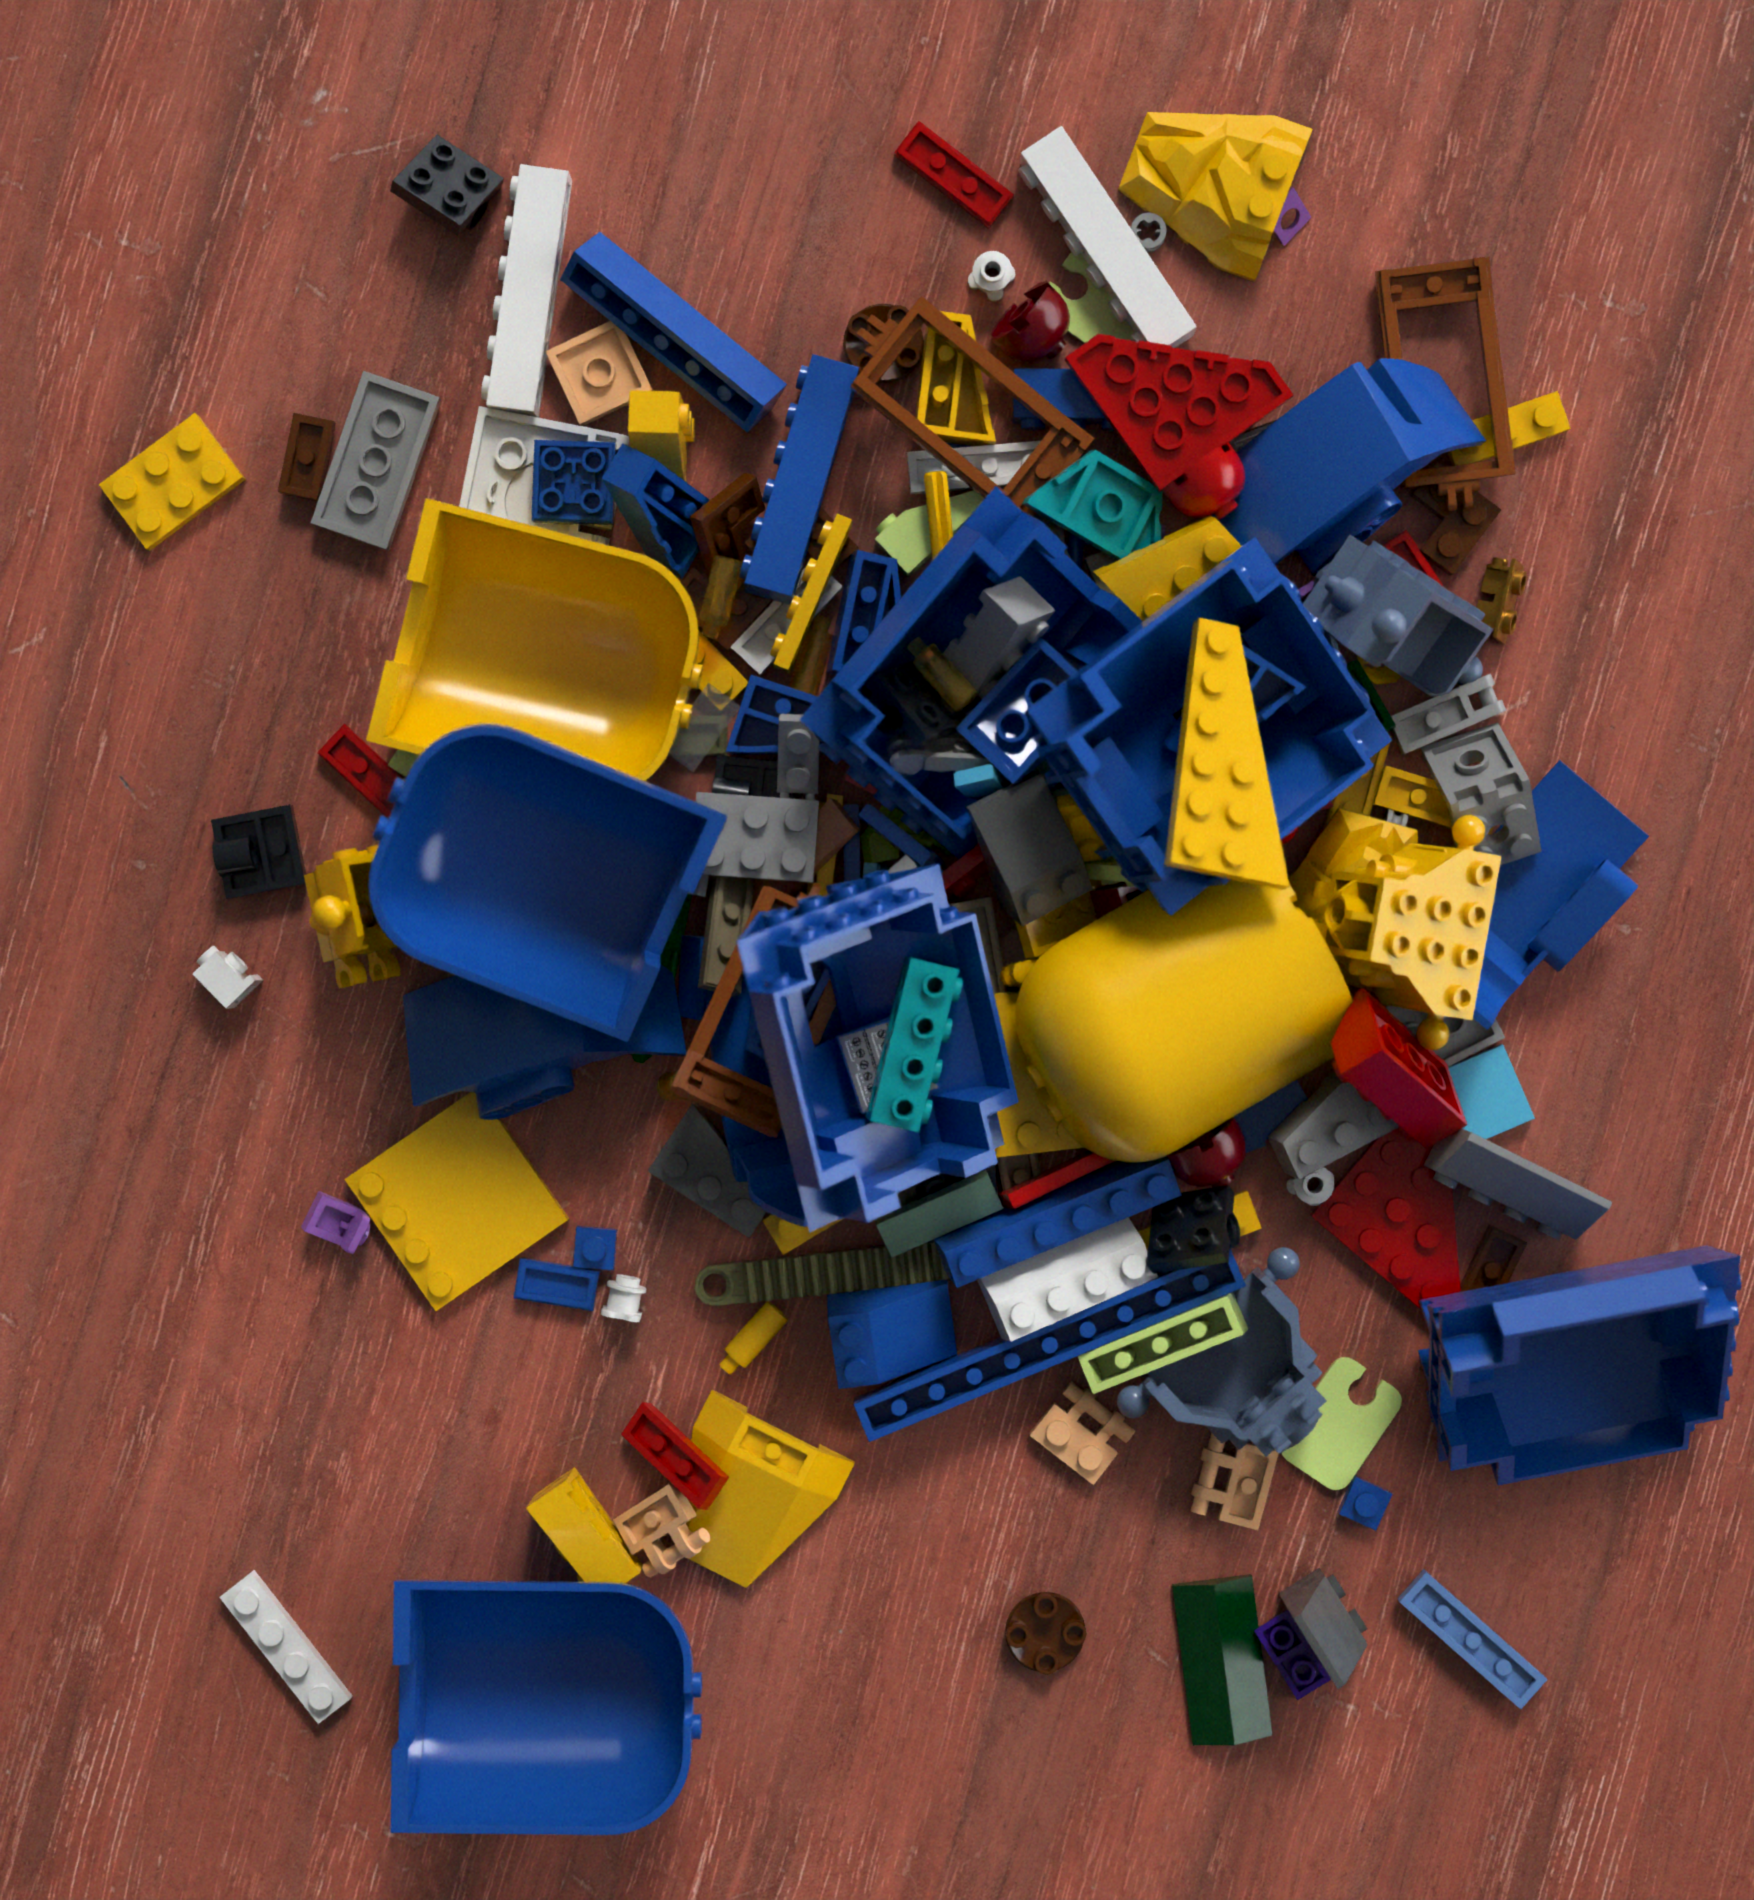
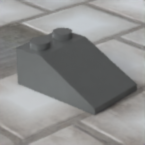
M1038 770L1024 777L1016 785L1012 783L966 807L1000 907L1022 927L1093 890L1082 855L1042 774Z
M1318 1568L1281 1591L1279 1595L1335 1686L1339 1689L1348 1681L1368 1645L1361 1634L1367 1630V1627L1355 1608L1349 1612L1345 1609L1340 1599L1346 1594L1335 1576L1332 1574L1326 1578L1321 1569Z

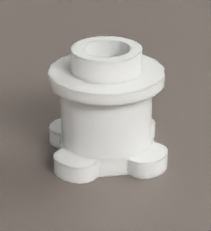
M987 251L975 260L972 273L968 277V284L970 288L974 290L979 289L986 293L990 301H999L1003 297V289L1009 282L1015 279V269L1004 254L997 251ZM994 268L999 272V275L989 277L985 271Z
M1322 1167L1301 1179L1290 1178L1287 1181L1286 1187L1289 1193L1296 1194L1303 1202L1310 1206H1318L1332 1195L1334 1175L1325 1167ZM1317 1177L1319 1180L1318 1187L1313 1191H1309L1307 1182L1310 1178Z
M617 1274L616 1281H607V1286L610 1287L607 1305H603L601 1315L630 1322H640L642 1312L638 1310L641 1295L646 1293L647 1290L646 1287L639 1285L640 1279L629 1275Z

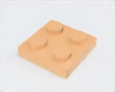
M611 321L545 351L580 426H584L629 405L630 390L653 391L626 333Z

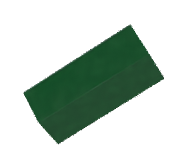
M1252 1574L1172 1584L1192 1744L1238 1745L1272 1736L1261 1641L1254 1631L1259 1625Z

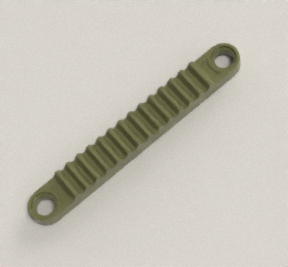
M927 1242L895 1257H891L886 1245L712 1264L699 1272L695 1280V1291L698 1298L707 1305L721 1306L853 1292L946 1279L950 1281L951 1279L944 1270L935 1242ZM714 1273L724 1277L727 1288L722 1295L712 1296L705 1291L704 1280L708 1275Z

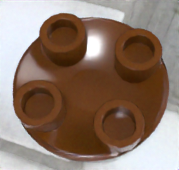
M875 304L862 309L850 318L844 334L843 347L848 363L859 367V374L871 358L864 352L868 345L856 336V333L860 328H864L875 337L878 332L866 323L871 315L877 317L884 324L889 318L899 324L909 312L906 307L891 304ZM921 328L878 383H892L901 380L916 368L922 357L924 347Z
M1053 1592L1034 1593L1022 1599L1010 1612L1005 1627L1006 1643L1012 1656L1024 1667L1045 1675L1053 1674L1070 1664L1081 1651L1087 1635L1083 1617L1077 1606L1065 1596Z

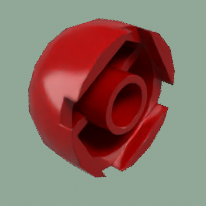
M1227 442L1222 448L1221 446L1217 447L1183 472V479L1176 483L1172 480L1163 489L1169 501L1181 514L1191 519H1202L1215 514L1218 520H1220L1239 506L1235 498L1244 488L1246 479L1244 466L1236 451Z

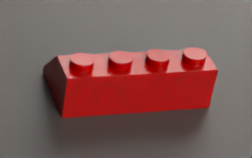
M1364 988L1356 991L1352 999L1353 1002L1349 1005L1331 1041L1336 1059L1332 1062V1066L1338 1078L1343 1083H1351L1365 1102L1371 1101L1374 1103L1386 1120L1392 1119L1398 1124L1400 1130L1408 1139L1413 1137L1424 1148H1428L1467 1126L1447 1063L1434 1051L1422 1047L1416 1035Z

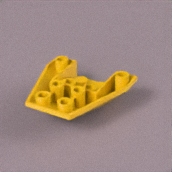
M712 1389L694 1423L691 1441L729 1476V1479L708 1510H699L690 1502L697 1516L686 1523L688 1529L691 1532H695L700 1528H705L709 1532L710 1541L702 1546L698 1554L688 1559L747 1588L838 1498L855 1461L821 1444L816 1448L747 1413L748 1407Z

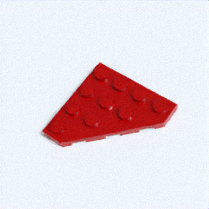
M1099 333L1066 356L1064 360L1158 492H1161L1172 480L1176 481L1182 477L1183 472L1217 447L1221 446L1222 448L1225 443L1234 440L1294 395L1269 361L1247 360L1202 350L1192 351L1139 340L1137 342Z
M1398 1127L1370 1143L1336 1183L1332 1195L1325 1202L1318 1205L1310 1216L1422 1310L1419 1300L1461 1291L1453 1189L1434 1180L1433 1177L1436 1171L1424 1166L1433 1145L1424 1148L1413 1137L1408 1139Z

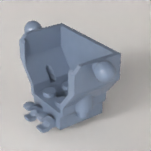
M1349 535L1333 560L1316 574L1313 589L1303 605L1306 610L1311 612L1320 621L1324 629V637L1336 650H1338V640L1371 665L1379 667L1381 663L1431 697L1449 694L1456 683L1464 685L1481 678L1483 666L1475 655L1493 631V628L1482 622L1486 614L1441 586L1437 581L1410 565V563L1374 540L1368 546Z
M1287 1247L1276 1248L1268 1256L1267 1268L1262 1271L1259 1267H1256L1244 1278L1246 1287L1233 1292L1249 1328L1243 1335L1141 1375L1142 1383L1139 1386H1127L1118 1394L1117 1406L1119 1411L1128 1418L1141 1417L1148 1410L1149 1398L1153 1395L1176 1421L1205 1425L1221 1443L1230 1440L1238 1450L1251 1440L1266 1457L1274 1449L1281 1454L1285 1449H1289L1302 1441L1313 1430L1318 1419L1322 1416L1318 1409L1327 1400L1312 1385L1323 1372L1313 1362L1317 1358L1316 1352L1300 1336L1298 1308L1275 1284L1278 1279L1287 1280L1296 1275L1300 1267L1298 1255Z

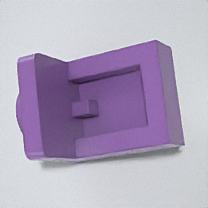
M318 1191L301 1228L305 1232L340 1245L345 1252L354 1254L357 1246H361L369 1235L370 1217L360 1207Z

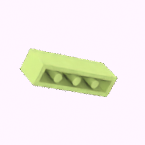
M1231 1292L1077 1357L1091 1391L1095 1394L1239 1337L1249 1328L1236 1297Z

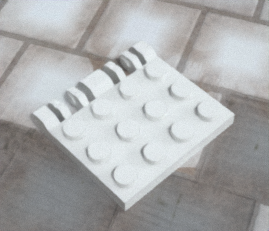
M479 406L459 507L609 545L610 539L579 532L580 525L612 531L613 525L532 522L534 440L615 442L617 444V453L622 443L629 446V436ZM615 503V506H614V517H615V512H616V507H617V504H616V503Z

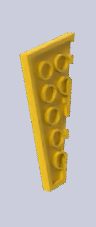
M1198 618L1193 622L1165 866L1284 890L1290 886L1239 627Z

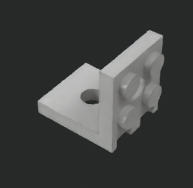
M1498 722L1421 747L1423 760L1448 807L1451 827H1453V824L1459 817L1464 815H1474L1483 822L1485 836L1482 842L1474 847V851L1501 856L1500 865L1542 852L1530 779ZM1475 762L1480 763V764L1475 765V766H1466V765H1468V764H1470V763H1475ZM1496 825H1504L1499 832L1488 834L1490 828Z

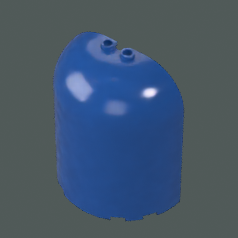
M490 723L473 724L454 729L442 735L426 747L417 757L405 780L396 777L387 801L394 803L389 818L380 816L371 838L378 841L379 844L370 869L369 894L372 909L381 928L396 946L415 959L628 1042L660 971V955L688 892L692 894L695 892L726 822V815L510 726Z
M394 1581L393 1665H399L398 1741L392 1748L391 1833L618 1835L638 1830L652 1823L674 1803L685 1784L689 1772L693 1739H701L702 1714H694V1698L702 1697V1672H694L692 1649L687 1633L677 1615L663 1600L645 1589L619 1582Z

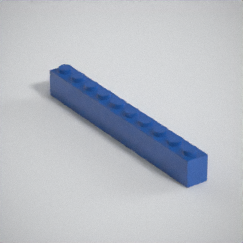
M1229 1250V1261L1226 1263L1157 1273L1158 1278L1012 1342L999 1337L854 1397L853 1405L868 1441L871 1442L1246 1287L1232 1250Z

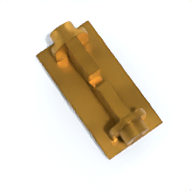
M1493 557L1491 564L1486 565L1480 592L1482 594L1494 595V601L1478 600L1477 608L1486 614L1482 622L1493 628L1491 632L1493 637L1500 644L1505 645L1507 636L1512 635L1516 627L1517 611H1514L1517 595L1521 596L1524 593L1527 573L1523 571L1524 566L1516 558H1512L1510 567H1507L1508 560Z

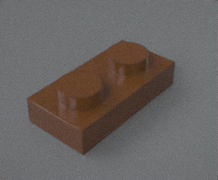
M298 413L293 414L278 487L280 494L318 502L324 485L336 426L334 421Z

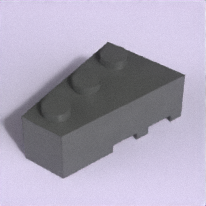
M693 1102L648 1169V1172L750 1238L767 1211L749 1197L748 1181L739 1183L736 1181L732 1171L726 1139L705 1115L702 1108Z

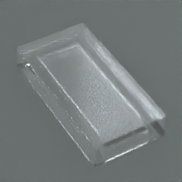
M708 683L693 703V712L688 729H679L669 755L694 772L739 711L740 705Z

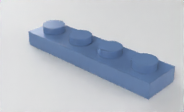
M1425 1569L1419 1573L1397 1598L1404 1607L1519 1709H1522L1548 1680Z

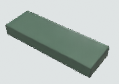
M984 1170L874 1220L891 1257H895L1002 1210L1003 1206L987 1171Z

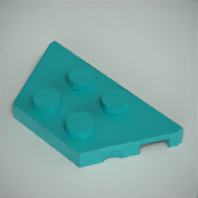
M1097 450L1086 453L1026 497L1022 505L1117 561L1138 549H1143L1161 540L1162 525L1159 521V514L1162 510L1163 490L1158 492L1152 483Z

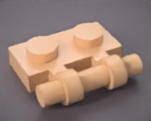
M1071 1381L1065 1387L1062 1394L1072 1401L1073 1404L1065 1411L1053 1402L1030 1431L1029 1435L1094 1485L1118 1454L1117 1450L1106 1442L1114 1434L1124 1443H1127L1135 1433V1430L1124 1422L1125 1417L1116 1410L1111 1412L1095 1400L1096 1395L1088 1388L1082 1390ZM1084 1412L1101 1424L1096 1433L1078 1421Z
M1211 1433L1208 1447H1203L1200 1459L1204 1462L1199 1481L1193 1484L1191 1495L1194 1496L1191 1511L1200 1515H1206L1209 1502H1216L1221 1504L1218 1513L1220 1521L1258 1530L1279 1453L1274 1449L1266 1457L1255 1444L1248 1442L1243 1448L1239 1450L1236 1448L1234 1455L1223 1452L1225 1442L1221 1443ZM1219 1466L1230 1469L1225 1490L1214 1487Z
M672 1483L613 1519L631 1555L642 1550L645 1551L649 1560L643 1564L642 1569L647 1577H653L658 1573L666 1574L676 1567L677 1561L684 1557L692 1558L701 1551L703 1545L710 1541L709 1532L705 1528H700L695 1532H691L688 1529L686 1523L697 1515L688 1499ZM667 1534H670L674 1545L669 1548L664 1547L660 1540Z

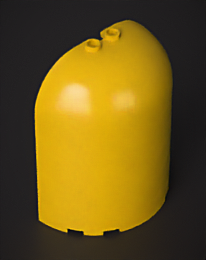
M425 499L406 579L413 581L394 660L385 661L366 741L420 755L433 741L454 729L473 724H500L519 729L643 781L647 780L665 761L676 740L679 729H688L693 712V705L687 704L691 688L698 689L703 672V665L696 663L699 646L697 615L692 600L682 583L665 566L654 559L636 552L436 500Z
M1231 879L1225 885L1208 886L1171 916L1160 908L1159 903L1150 890L1061 940L1043 953L1027 973L1019 991L1016 1005V1027L1020 1044L1031 1064L1026 1067L1027 1074L1037 1089L1045 1086L1050 1096V1099L1044 1102V1106L1055 1123L1061 1121L1067 1132L1079 1144L1101 1157L1129 1163L1152 1161L1177 1151L1334 1058L1331 1041L1353 1000L1342 973L1311 917L1308 919L1299 907L1295 908L1292 904L1297 900L1293 889L1288 887L1280 890Z

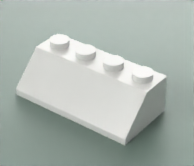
M1128 1217L978 1279V1283L1001 1339L1012 1342L1158 1278L1157 1273L1153 1274L1147 1267L1148 1251L1143 1239Z

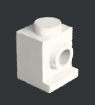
M212 946L197 960L200 967L193 973L200 983L226 1009L235 1008L263 981L258 974L248 976L245 973L248 969L247 965L235 953L230 952L227 955L224 951H219L215 946Z

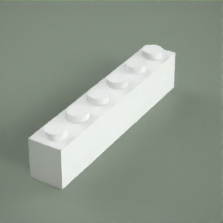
M1062 126L1058 127L1022 151L1020 158L1022 167L1018 171L1029 189L1037 188L1044 199L1041 202V206L1048 218L1053 223L1057 220L1066 231L1063 238L1070 251L1075 256L1080 253L1089 265L1085 270L1093 285L1097 289L1104 287L1112 300L1108 302V305L1113 315L1120 323L1126 320L1134 333L1130 335L1131 340L1172 345V347L1176 348L1194 336L1197 328L1196 324Z
M520 164L519 176H512L510 200L515 201L513 216L506 217L504 226V240L509 241L507 256H501L498 269L499 280H504L502 296L496 295L493 304V320H498L496 336L490 335L487 346V359L492 360L490 376L484 375L481 398L487 400L486 405L488 408L538 418L540 415L548 358L545 351L549 350L572 188V178L567 170Z

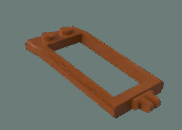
M1490 257L1375 271L1384 358L1403 360L1397 311L1476 302L1495 461L1417 470L1400 483V489L1437 485L1438 496L1446 495L1448 511L1457 510L1456 494L1462 493L1464 509H1472V492L1480 491L1479 479L1516 474L1493 296Z
M921 296L899 324L890 318L884 324L877 317L871 315L866 323L878 332L877 335L874 337L864 328H860L856 333V336L868 345L864 352L871 360L853 381L851 389L985 499L992 489L997 486L1022 512L1035 517L1037 515L1036 512L1022 505L1024 499L1081 458L1092 445L1095 438L1060 412L924 297ZM923 324H926L1051 428L1004 489H1001L876 385Z
M814 882L809 894L806 895L800 892L798 899L770 886L766 887L763 885L741 935L759 911L768 912L780 908L794 909L798 907V900L818 895L822 885ZM736 944L670 1090L679 1096L769 1137L773 1136L776 1138L782 1127L774 1090L703 1057L743 971L738 945ZM831 979L827 982L809 1021L814 1045L819 1043L836 1005Z

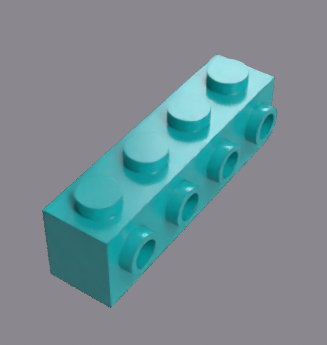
M905 956L865 1115L868 1120L918 1133L921 1123H928L932 1109V1100L927 1099L931 1083L937 1084L942 1069V1059L937 1058L941 1042H948L953 1021L947 1018L951 1002L957 1003L962 989L963 979L958 978L959 969Z

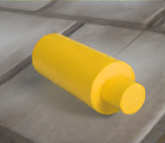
M766 1301L724 1348L728 1354L719 1363L720 1367L730 1375L739 1365L746 1368L789 1319L774 1304Z

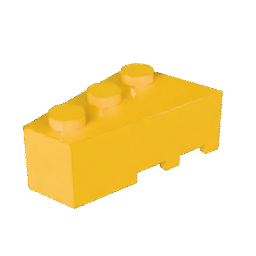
M940 311L976 341L971 315ZM926 325L915 418L946 443L968 446L994 445L996 438L992 428L988 408L989 403L981 370Z
M630 390L628 421L630 447L656 459L686 482L687 442H694L695 418H692L689 404H684L680 392Z
M1209 515L1093 572L1144 621L1242 547V545L1216 518Z
M575 1467L537 1492L527 1505V1511L554 1543L560 1556L566 1562H569L578 1573L577 1579L579 1582L627 1583L640 1574L643 1564L636 1554L631 1555L616 1525Z

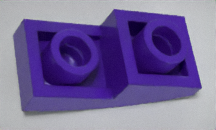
M1288 1609L1254 1630L1297 1700L1331 1680Z

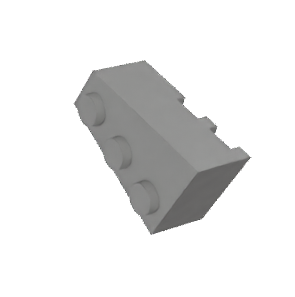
M1021 576L983 590L978 598L984 604L977 616L970 613L966 617L963 624L967 629L959 639L956 637L951 641L933 669L935 675L966 706L983 699L999 682L1004 673L1008 672L1024 655L1022 651L1029 643H1035L1049 628L1046 622L1055 610Z
M1334 1072L1321 1082L1322 1085L1306 1102L1302 1101L1268 1136V1139L1284 1173L1301 1179L1399 1127L1398 1124L1392 1119L1386 1120L1374 1103L1371 1101L1365 1102L1351 1083H1343Z

